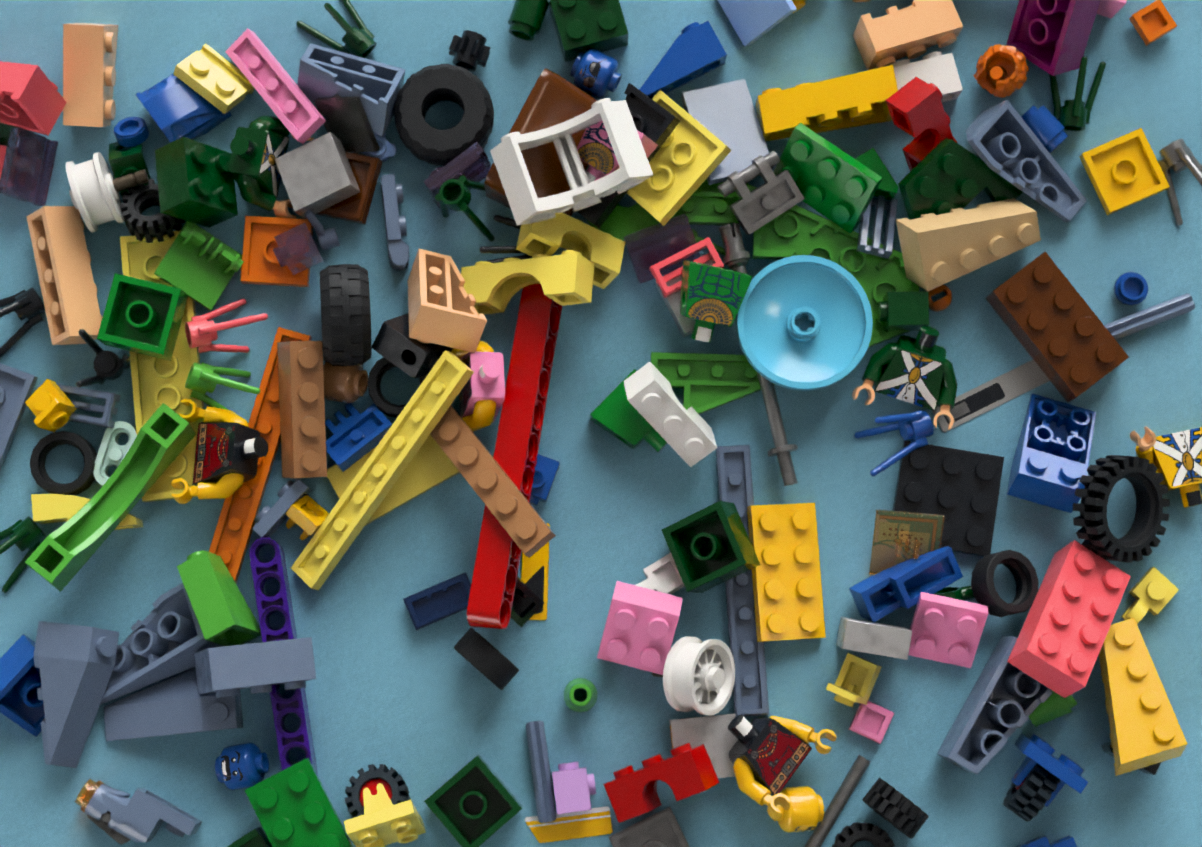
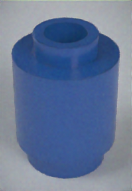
M1033 105L1021 116L1049 153H1052L1068 137L1063 131L1065 127L1044 105L1039 109Z

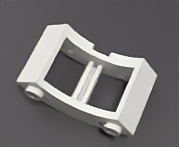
M610 98L600 99L591 105L592 108L560 124L526 134H520V132L506 134L501 138V143L490 150L517 226L553 219L556 217L555 213L559 214L573 208L574 212L601 203V197L611 195L615 191L621 194L653 176L626 100L611 101ZM603 121L620 168L589 183L572 134ZM553 142L571 190L538 198L521 150Z

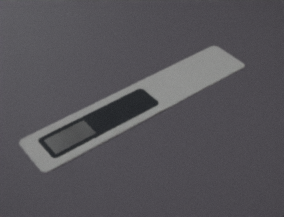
M1033 359L956 397L954 408L950 409V413L954 418V424L950 430L1049 382V378ZM937 406L935 411L932 410L934 416L940 412V407ZM944 415L939 416L937 422L943 432L949 431V418Z

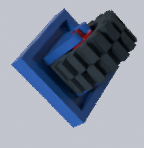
M1021 733L1014 744L1026 757L1011 779L1013 782L1012 787L1008 790L1003 805L1028 822L1044 806H1049L1065 784L1081 794L1089 782L1081 776L1084 770L1077 763L1064 754H1061L1059 758L1053 755L1055 749L1033 733L1031 738H1028Z

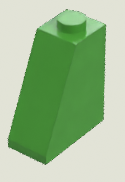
M201 550L190 554L186 558L187 561L177 566L205 640L223 646L245 644L261 635L259 623L221 556Z

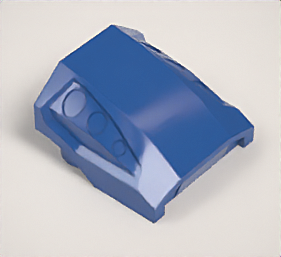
M171 74L144 92L135 94L170 143L182 137L193 140L205 135L232 116L229 111L226 114L222 113L174 74Z

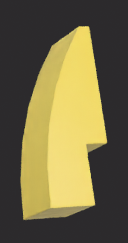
M31 494L33 522L39 524L67 522L90 499L63 494ZM128 513L115 530L143 527V520Z

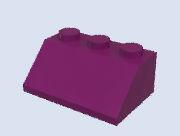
M1019 0L1006 46L1016 47L1017 50L1025 55L1027 60L1052 76L1079 69L1101 0Z

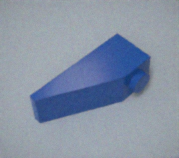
M709 21L700 25L698 22H694L681 31L682 34L677 37L639 89L651 99L659 90L668 94L725 64L727 54Z

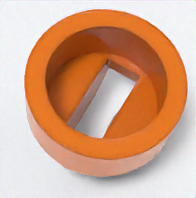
M941 285L928 291L930 310L936 312L943 311L951 304L952 292L947 286ZM942 291L946 293L947 296L933 302L932 296Z

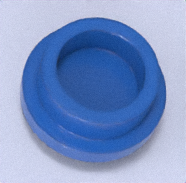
M1127 272L1116 280L1114 293L1121 303L1129 306L1137 305L1146 298L1148 284L1140 274Z

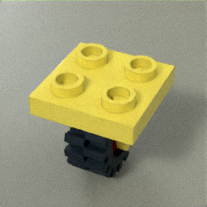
M372 764L368 765L369 771L364 772L363 768L358 770L357 772L360 776L357 779L354 776L350 778L349 781L352 785L351 787L346 786L345 793L348 797L345 798V804L353 818L345 820L344 825L347 835L356 847H385L395 842L404 844L412 842L418 838V835L426 833L423 820L408 794L410 793L409 789L395 769L391 767L389 770L383 764L376 768Z

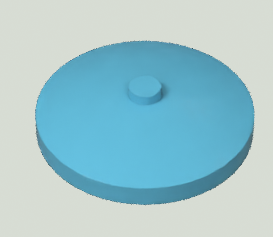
M812 255L786 257L763 268L751 280L736 317L738 341L750 365L768 381L778 386L798 391L822 389L845 378L864 357L871 340L873 327L871 306L864 289L857 279L839 264Z

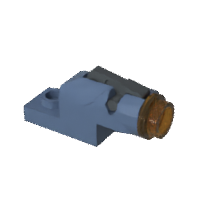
M89 779L75 801L76 804L81 806V811L86 813L92 822L119 844H124L130 840L144 843L151 841L163 821L167 822L165 826L167 830L180 837H183L185 833L189 836L195 834L202 823L201 820L144 787L138 788L130 799L129 793L114 789L100 780L95 782Z

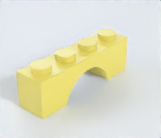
M565 250L562 251L561 255L554 256L535 254L530 259L522 260L510 257L498 263L478 261L474 266L461 267V275L465 280L463 287L467 294H473L476 300L474 307L478 314L504 313L511 298L520 289L531 284H541L544 295L561 306L591 303L594 263L583 257L582 253L578 251Z

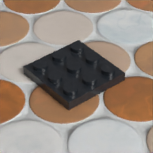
M903 441L902 449L911 444L912 442ZM929 444L919 447L900 459L892 512L940 515L943 519L940 539H938L940 540L939 549L949 546L954 552L983 557L990 555L1004 457Z

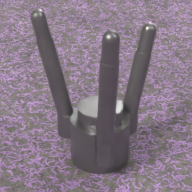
M1183 139L1176 140L1161 149L1159 153L1163 160L1158 162L1170 186L1167 192L1178 226H1181L1183 221L1170 169H1173L1175 173H1179L1189 168L1202 186V165L1194 157Z

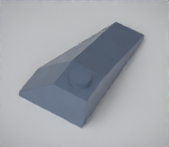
M1008 100L982 111L965 130L968 143L991 170L1063 221H1071L1087 201Z
M183 582L161 595L152 604L154 609L143 621L137 620L131 627L133 632L121 645H117L114 669L101 704L195 667L194 653L207 648L224 647L223 645L205 640Z

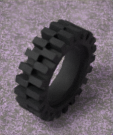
M1107 455L1106 458H1099L1095 461L1096 465H1090L1086 469L1090 476L1082 475L1079 480L1085 488H1076L1074 496L1081 497L1080 504L1073 503V511H1080V516L1073 518L1074 525L1082 526L1076 532L1078 539H1085L1082 545L1105 560L1126 563L1143 560V556H1149L1152 553L1151 547H1157L1161 542L1155 535L1165 534L1166 528L1160 525L1161 521L1169 520V514L1163 513V507H1170V499L1162 498V495L1169 492L1167 485L1160 484L1164 477L1162 473H1156L1158 468L1154 464H1150L1149 460L1145 458L1121 455ZM1126 478L1132 484L1135 491L1136 513L1128 533L1122 538L1117 539L1108 527L1107 504L1114 485L1119 480Z

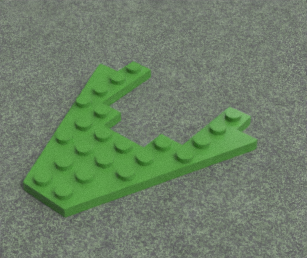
M706 179L667 224L717 226L730 224L733 226V223L739 222L729 206L740 198L735 191L724 198L718 190V186L724 182L709 185ZM748 183L746 184L750 192L757 188ZM797 205L754 231L752 259L780 260L797 255H812L839 264L857 279L868 297L872 311L873 327L868 348L910 332L884 331V322H879L878 302L883 301V297L887 292H919V286L906 278L901 252L892 249L889 259L857 251L859 233L853 231L850 234L834 222ZM867 237V245L872 246V239ZM651 352V363L671 383L672 388H683V407L687 410L692 406L699 415L761 391L757 371L750 365L745 355Z

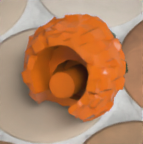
M997 44L991 46L984 55L979 57L976 66L977 71L973 76L982 89H985L990 94H994L995 97L1005 98L1023 86L1029 69L1025 55L1017 50L1016 47Z

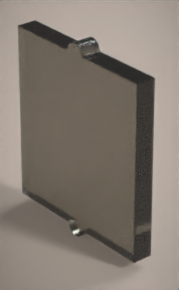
M336 94L334 97L317 98L314 101L318 111L326 120L324 126L327 133L331 132L341 140L345 152L359 154L360 152H376L379 149L359 96L341 97Z

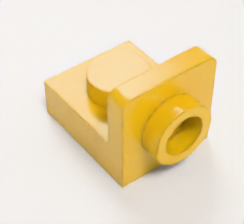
M46 379L25 401V404L36 416L33 421L35 425L51 432L62 428L77 409L56 382L50 379Z

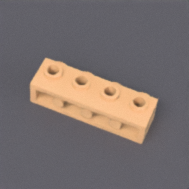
M43 206L26 217L52 345L87 344L79 335V330L84 329L94 340L97 339L103 317L100 314L97 286L94 283L90 265L91 256L87 250L84 223L79 210L74 206Z

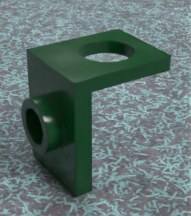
M118 142L109 144V163L115 179L131 173L134 174L143 169L146 170L148 178L151 179L143 156V143L121 152L119 150L125 147L119 145ZM128 189L120 191L121 197L124 194L129 195Z

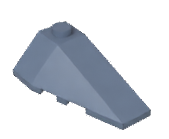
M39 621L34 649L35 668L40 670L41 687L37 688L38 700H43L45 718L41 722L45 764L77 768L114 669L119 632L89 626Z
M195 666L105 706L106 741L243 728L240 689L237 690L238 696L216 698V692L198 694Z

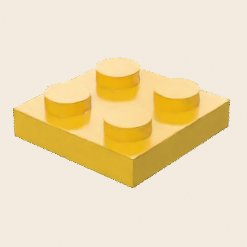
M1142 128L1086 151L1079 156L1107 215L1163 192L1170 187Z

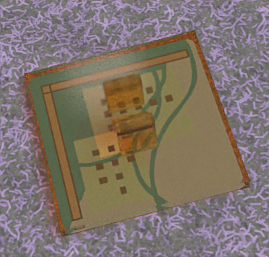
M876 510L869 574L875 575L911 558L918 559L919 555L940 549L944 515Z

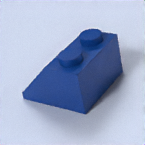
M23 634L0 658V713L37 737L42 731L41 722L45 718L43 700H38L37 688L41 687L40 670L35 668L34 665L35 642Z

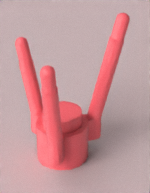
M242 298L206 314L191 317V321L185 322L188 345L190 348L198 347L199 353L209 351L248 353L250 350L248 346L212 344V341L217 340V331L263 321L268 318V315L263 313L217 324L213 320L208 321L245 305L247 301Z

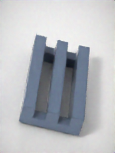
M879 195L878 198H872L860 221L857 251L889 259L893 249L898 199L891 198L889 202L885 201V196ZM871 207H874L876 212L872 246L867 245L870 211ZM884 210H887L884 243L882 249L879 247L882 230L883 212Z
M57 384L66 394L106 400L105 406L70 400L77 409L103 413L102 418L72 414L68 421L114 428L115 422L111 420L113 415H117L118 408H115V402L120 401L121 395Z

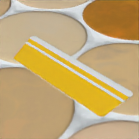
M608 806L564 814L556 813V820L548 823H540L538 816L525 818V822L539 843L606 835L613 832L610 808Z

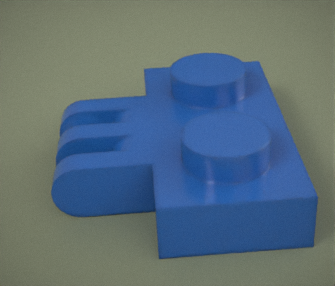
M347 403L344 405L345 410L350 414L347 418L339 410L333 414L339 422L338 425L335 426L330 419L325 420V427L332 434L326 440V454L342 472L375 448L392 426V423L375 404H372L360 414L351 403Z

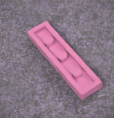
M247 28L225 51L298 142L304 144L326 122L325 118L255 32Z

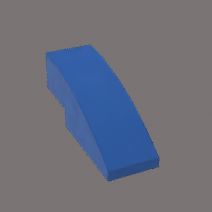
M946 546L887 568L850 587L849 590L860 616L874 623L900 607L909 609L916 605L920 592L934 594L962 578L963 575L952 548Z

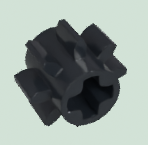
M469 30L463 31L462 37L454 35L449 47V55L454 56L453 64L458 67L461 66L468 71H475L477 65L485 67L490 54V47L485 46L487 39L481 34Z

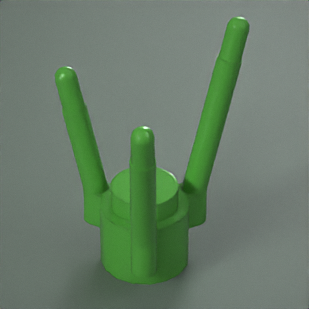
M194 362L192 364L185 384V388L192 390L190 397L201 400L211 407L221 409L227 408L205 394L206 392L213 393L217 384L253 394L261 392L257 387L219 377V374L249 378L251 376L249 371L212 366L204 362L201 364Z

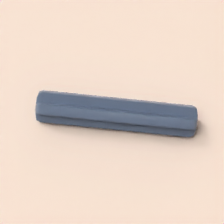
M1186 293L1104 326L1114 339L1118 340L1191 312L1195 309V303L1192 296Z
M540 720L526 723V733L538 821L540 823L554 822L557 817L544 723Z

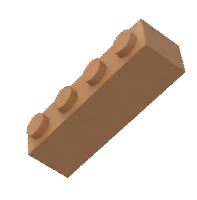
M322 341L277 342L282 477L293 479L327 477Z

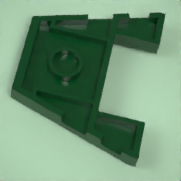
M948 138L942 140L898 183L910 220L921 218L923 214L934 213L939 215L950 213L951 209L965 208L983 189L992 202L1012 198L1017 199L1023 193L991 170L983 160Z

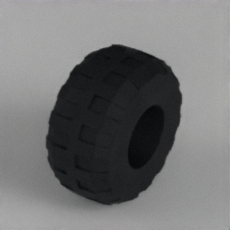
M440 64L424 67L407 79L397 95L394 119L400 139L415 157L435 166H454L472 159L487 144L493 129L494 109L488 90L477 76L461 66ZM440 101L457 103L464 110L462 120L455 127L448 130L432 128L425 122V116L429 108Z
M357 264L329 265L320 271L323 360L332 364V366L363 365V363L371 359L372 355L368 271Z

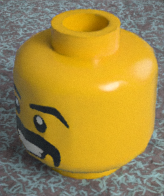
M785 787L780 792L788 796L791 801L789 810H785L780 805H774L782 812V816L780 819H773V821H778L783 831L788 833L812 831L817 827L818 822L823 820L824 804L822 797L816 794L811 787Z

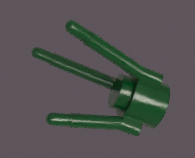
M349 0L341 1L357 27L353 28L330 3L324 4L325 9L346 31L342 38V41L345 43L344 46L300 20L296 22L299 28L331 48L358 57L366 58L377 44L373 40L375 36L367 29Z
M1083 56L1081 58L1074 100H1066L1062 107L1056 75L1052 76L1049 74L1054 106L1053 115L1065 127L1064 130L1082 131L1085 130V125L1089 124L1090 112L1106 66L1105 62H1100L1086 104L1082 101L1087 57Z
M460 176L458 180L449 179L441 185L439 194L435 196L436 201L440 204L443 217L447 218L449 216L448 207L454 211L462 210L489 241H494L495 237L469 207L471 193L468 188L485 191L484 184L468 180L465 176Z
M29 516L23 521L21 519L18 520L14 525L0 532V541L8 536L10 537V539L0 545V554L14 544L22 552L27 548L30 549L2 587V592L4 593L15 583L27 567L25 561L41 544L40 541L46 537L40 527Z

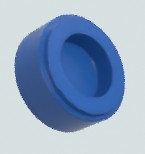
M128 117L116 124L114 135L119 145L134 147L140 145L148 138L149 130L144 119Z

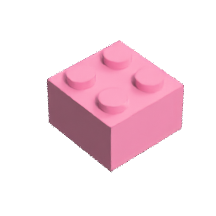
M617 581L597 658L663 675L664 664L672 646L683 598Z

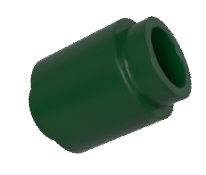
M516 0L508 21L510 25L509 33L523 40H534L535 35L539 34L549 2L547 0Z

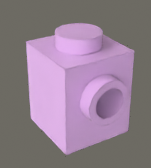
M578 762L558 764L559 771L552 772L557 814L591 810L590 795L596 794L594 774H587L586 767L579 768Z

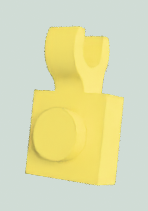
M1152 567L1129 591L1136 600L1121 617L1124 620L1134 618L1138 624L1147 611L1153 615H1158L1179 589L1155 567Z

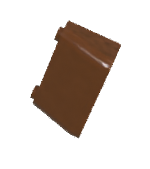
M545 68L537 79L509 133L520 132V134H526L560 124L592 108L591 105L598 100L560 75ZM586 129L572 134L576 148ZM553 142L521 150L538 198L571 190ZM582 161L583 167L586 171L588 164ZM493 162L484 182L486 197L510 208L495 163ZM571 208L562 213L572 216L574 211Z

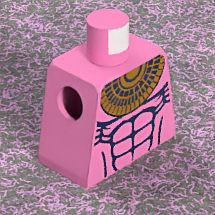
M603 121L586 128L577 150L580 159L589 165L586 175L589 183L616 171L620 167ZM637 130L648 158L658 145Z

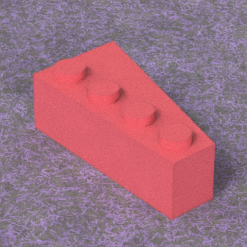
M0 61V123L49 136L67 102L57 91L58 87L47 78L38 65Z

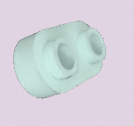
M118 421L114 423V428L107 427L93 471L94 478L102 486L110 478L108 476V469L111 466H119L135 441L137 433L133 425L124 421ZM122 434H127L129 438L125 445H119L118 438Z

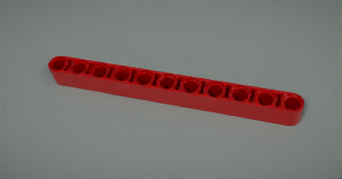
M531 284L522 289L505 387V400L502 404L493 456L529 503L562 312L561 305L544 295L541 284ZM486 505L467 606V621L472 627L506 629L511 617L521 549Z

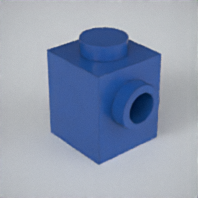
M538 454L530 504L537 506L539 501L547 502L560 466L559 461Z

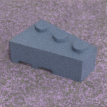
M310 43L300 59L297 85L309 100L383 137L394 116L397 95L404 83L405 69Z
M312 637L207 648L194 653L198 694L216 692V698L238 696L237 690L246 688L251 689V694L272 692V685L285 684V690L306 688V681L316 679Z

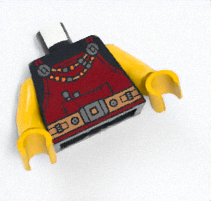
M183 399L180 402L185 406H192V412L188 415L180 413L178 415L189 423L195 422L199 418L204 419V422L198 423L192 484L195 486H189L182 478L174 479L171 482L173 488L185 489L182 493L171 494V496L179 504L188 503L193 496H198V500L226 499L244 482L256 476L258 458L264 457L268 453L267 441L260 437L257 430L249 428L247 420L235 412L211 406L202 409L194 401Z
M738 715L728 725V730L738 739L729 751V759L734 764L733 770L738 788L761 806L767 805V813L770 818L780 819L782 812L774 805L777 804L785 810H789L791 801L788 796L780 792L812 748L808 744L810 742L815 743V748L819 753L827 754L831 751V747L822 744L820 739L827 738L830 741H836L837 736L835 732L823 729L819 733H815L813 727L796 720L777 716L754 719L750 723L744 715Z

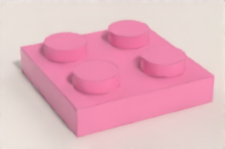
M920 592L909 629L912 630L908 655L971 668L987 620L988 606Z

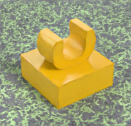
M305 495L292 504L285 513L290 518L286 523V527L290 529L297 524L303 529V533L299 538L305 540L316 533L329 513L309 495Z

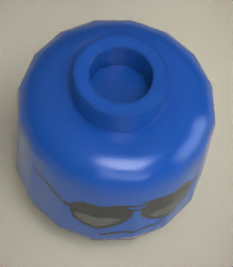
M589 49L586 53H579L572 66L570 76L574 77V85L595 97L601 98L608 90L611 92L616 90L622 74L617 72L618 61L615 58L596 49Z

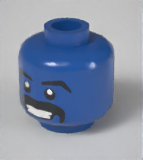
M252 742L225 747L215 761V772L218 781L222 784L224 783L230 790L250 788L263 781L265 773L269 771L267 754L261 752L258 745Z

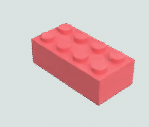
M1075 540L1054 553L1007 662L1063 698L1084 688L1131 576Z

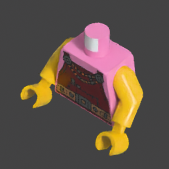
M480 340L475 353L455 348L451 352L474 371L459 393L460 416L473 432L490 426L495 421L505 400L503 353L494 352L487 342Z

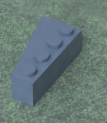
M1001 636L937 752V755L964 771L978 775L1007 743V739L1016 729L1021 728L1029 719L1028 716L1038 705L1044 703L1053 693L1052 690L1007 662L1016 643V637Z

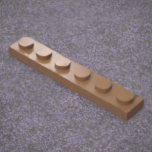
M451 405L430 435L524 555L530 558L556 535Z

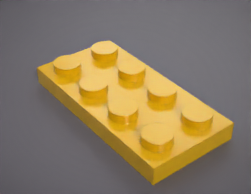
M815 503L748 506L749 539L760 563L759 566L752 569L757 642L826 638Z

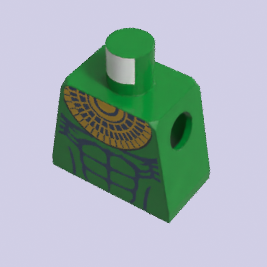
M689 260L683 261L680 314L695 319L691 335L692 339L711 343L715 324L728 327L733 325L750 285L751 275Z

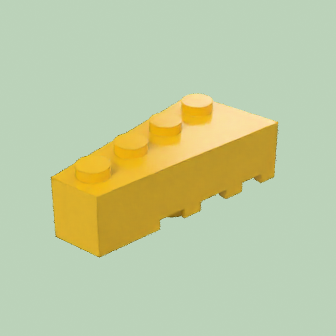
M893 65L815 83H802L781 90V88L764 90L762 95H758L755 106L765 142L790 138L794 128L800 123L815 133L891 121L892 118L886 99L898 91Z
M1131 618L1111 624L1099 652L1102 683H1104L1105 705L1110 725L1115 776L1180 757L1187 746V741L1135 619Z

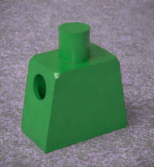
M634 369L624 380L634 374L636 370ZM623 381L590 414V419L595 424L632 449H635L644 439L657 452L667 444L661 435L627 400Z

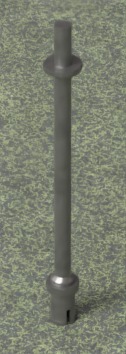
M733 223L732 227L730 224L721 226L719 232L726 255L723 257L724 265H728L733 271L747 274L746 265L750 259V254L744 248L740 223ZM757 372L775 448L768 451V456L777 455L784 486L797 483L790 452L797 450L798 447L796 444H788L774 383L768 381Z

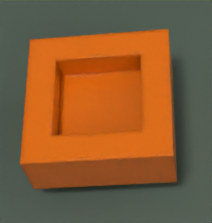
M1156 0L1129 18L1146 46L1177 27L1161 0Z

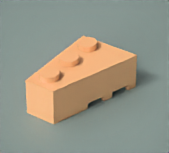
M914 0L911 6L898 10L897 6L889 7L885 10L887 15L872 19L870 13L861 15L853 38L866 69L871 70L889 66L895 63L897 59L905 56L908 59L917 58L927 52L926 48L937 44L939 48L948 46L957 40L956 37L962 30L963 25L952 0Z
M94 23L63 24V98L67 102L63 108V125L106 127L110 126L111 120H114L116 106L115 101L112 99L113 87L116 82L115 62L118 25Z
M418 249L407 280L409 338L426 344L434 343L475 353L487 319L484 314H478L475 309L476 300L473 294L466 293L463 287L465 280L451 256Z

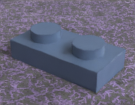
M299 478L294 483L291 480L288 481L277 494L280 499L271 508L267 505L258 513L254 519L257 524L252 529L262 538H270L288 518L285 513L290 506L305 495H309L312 490Z

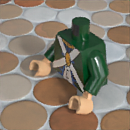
M261 116L252 121L248 128H237L235 137L230 144L232 153L228 167L229 174L237 183L240 195L245 201L267 211L273 209L275 216L278 218H296V216L288 212V207L293 208L290 199L276 200L281 175L275 159L287 153L290 140L288 135L290 132L279 118Z
M921 326L916 339L901 335L896 343H888L874 353L862 376L864 381L862 386L856 387L852 392L853 399L856 400L860 390L864 389L868 393L865 405L871 404L874 401L875 392L933 411L938 406L940 407V412L934 416L933 425L937 428L938 417L944 415L949 418L948 430H950L954 424V418L950 413V409H953L955 405L958 383L953 364L945 359L946 349L935 345L939 332L930 326Z

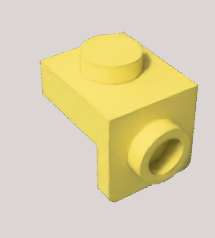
M847 653L835 684L828 683L826 690L835 693L834 700L844 705L853 707L855 702L867 705L882 667L854 654Z

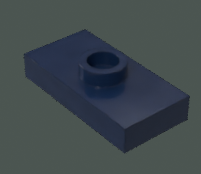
M466 572L403 599L416 630L467 609L471 583Z

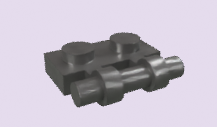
M775 151L770 152L764 157L759 155L752 160L750 166L739 173L734 171L727 176V181L718 186V190L724 198L734 191L740 199L729 207L746 235H750L805 199L788 170H784L775 176L771 167L780 162V158ZM760 175L765 183L750 192L746 184Z

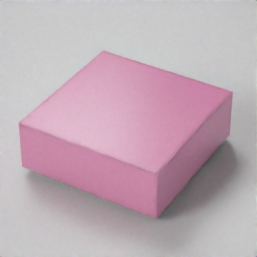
M870 701L867 702V705L859 704L848 730L881 744L894 712Z

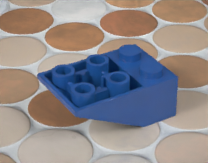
M1032 393L1011 467L1007 495L1072 513L1073 503H1078L1081 497L1074 496L1076 488H1085L1079 480L1082 475L1087 476L1086 469L1089 465L1096 412Z

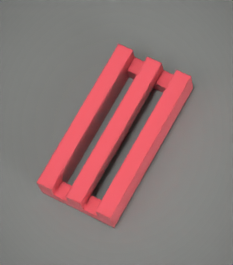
M710 237L649 267L664 298L681 290L682 280L669 287L666 283L681 276L683 266L664 276L661 275V270L705 248L708 249L709 253L693 260V262L704 264L713 259L714 264L711 266L725 267Z

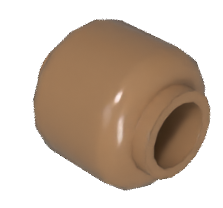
M325 362L323 365L325 399L354 403L360 396L365 394L368 373L366 370H363L362 365L332 366L328 362Z

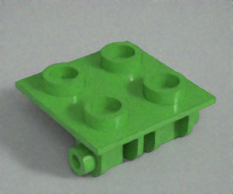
M186 221L154 274L173 287L182 289L187 296L211 311L235 272H238L244 261H242L240 253L195 223Z

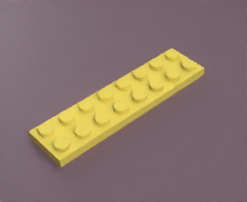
M173 231L175 236L169 238L167 234L164 235V241L158 242L157 237H154L153 243H147L145 237L140 241L136 239L135 235L121 236L120 248L123 275L173 287L156 276L154 272L180 231ZM189 296L171 361L129 351L137 435L143 425L163 403L177 414L188 415L192 412V406H185L180 402L183 399H190L200 408L204 409V402L190 397L192 390L185 388L192 364L194 362L200 364L198 347H189L185 333V322L191 321V317L196 316L195 300ZM199 418L197 421L190 423L196 433L195 437L142 497L143 502L173 499L171 494L182 493L185 488L175 489L171 485V482L177 478L184 479L189 486H195L192 484L198 423L204 422V419Z

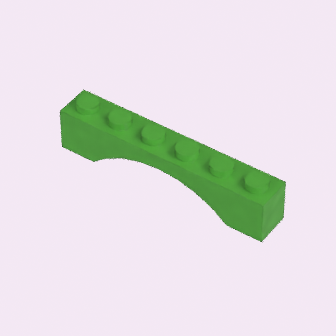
M163 403L140 429L124 459L101 489L71 519L49 534L25 563L61 592L195 437L196 433L190 423Z

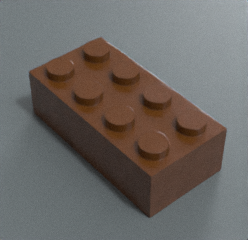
M1046 252L1030 262L985 298L1067 403L1077 398L1129 358Z

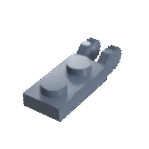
M387 174L381 177V193L388 258L390 259V267L396 271H404V268H407V265H409L410 255L409 246L401 240V236H407L405 216H399L398 204L403 203L402 183L395 184V175Z

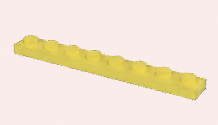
M446 350L443 352L292 565L291 569L311 589L319 590L473 375L474 371L453 353Z

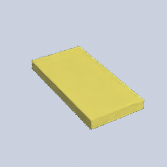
M431 435L428 436L366 525L460 473ZM375 448L344 472L336 464L327 469V478L339 499Z

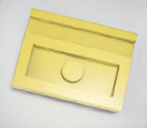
M207 44L203 45L199 52L196 50L177 64L173 73L224 114L243 101L247 94H252L255 90L237 67Z

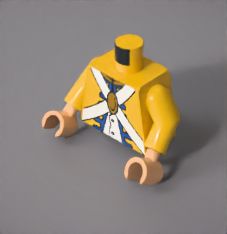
M1145 426L1143 438H1140L1138 433L1132 431L1130 439L1137 445L1135 448L1136 457L1149 460L1150 464H1154L1158 468L1156 473H1162L1164 477L1160 484L1167 485L1168 491L1179 489L1184 508L1202 504V494L1199 484H1202V427L1156 437L1155 433Z

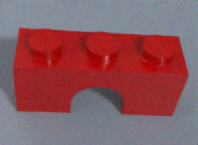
M918 77L912 79L886 99L894 125L914 137L913 141L903 148L910 171L945 138L957 143L956 139L952 136L949 126L951 123L950 118L944 111L941 102L943 99L941 91L936 85L928 84Z
M686 743L671 749L672 756L666 759H662L661 754L641 761L643 768L634 771L633 766L629 765L613 772L615 779L603 785L618 822L621 823L645 814L662 805L657 794L658 780L670 786L676 801L706 791L720 783L704 744L691 748L690 743Z

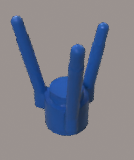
M918 410L906 414L876 417L875 423L892 424L856 432L854 437H869L899 430L904 440L912 441L911 444L870 471L871 476H876L915 449L928 445L926 437L932 436L934 429L929 414L926 411Z

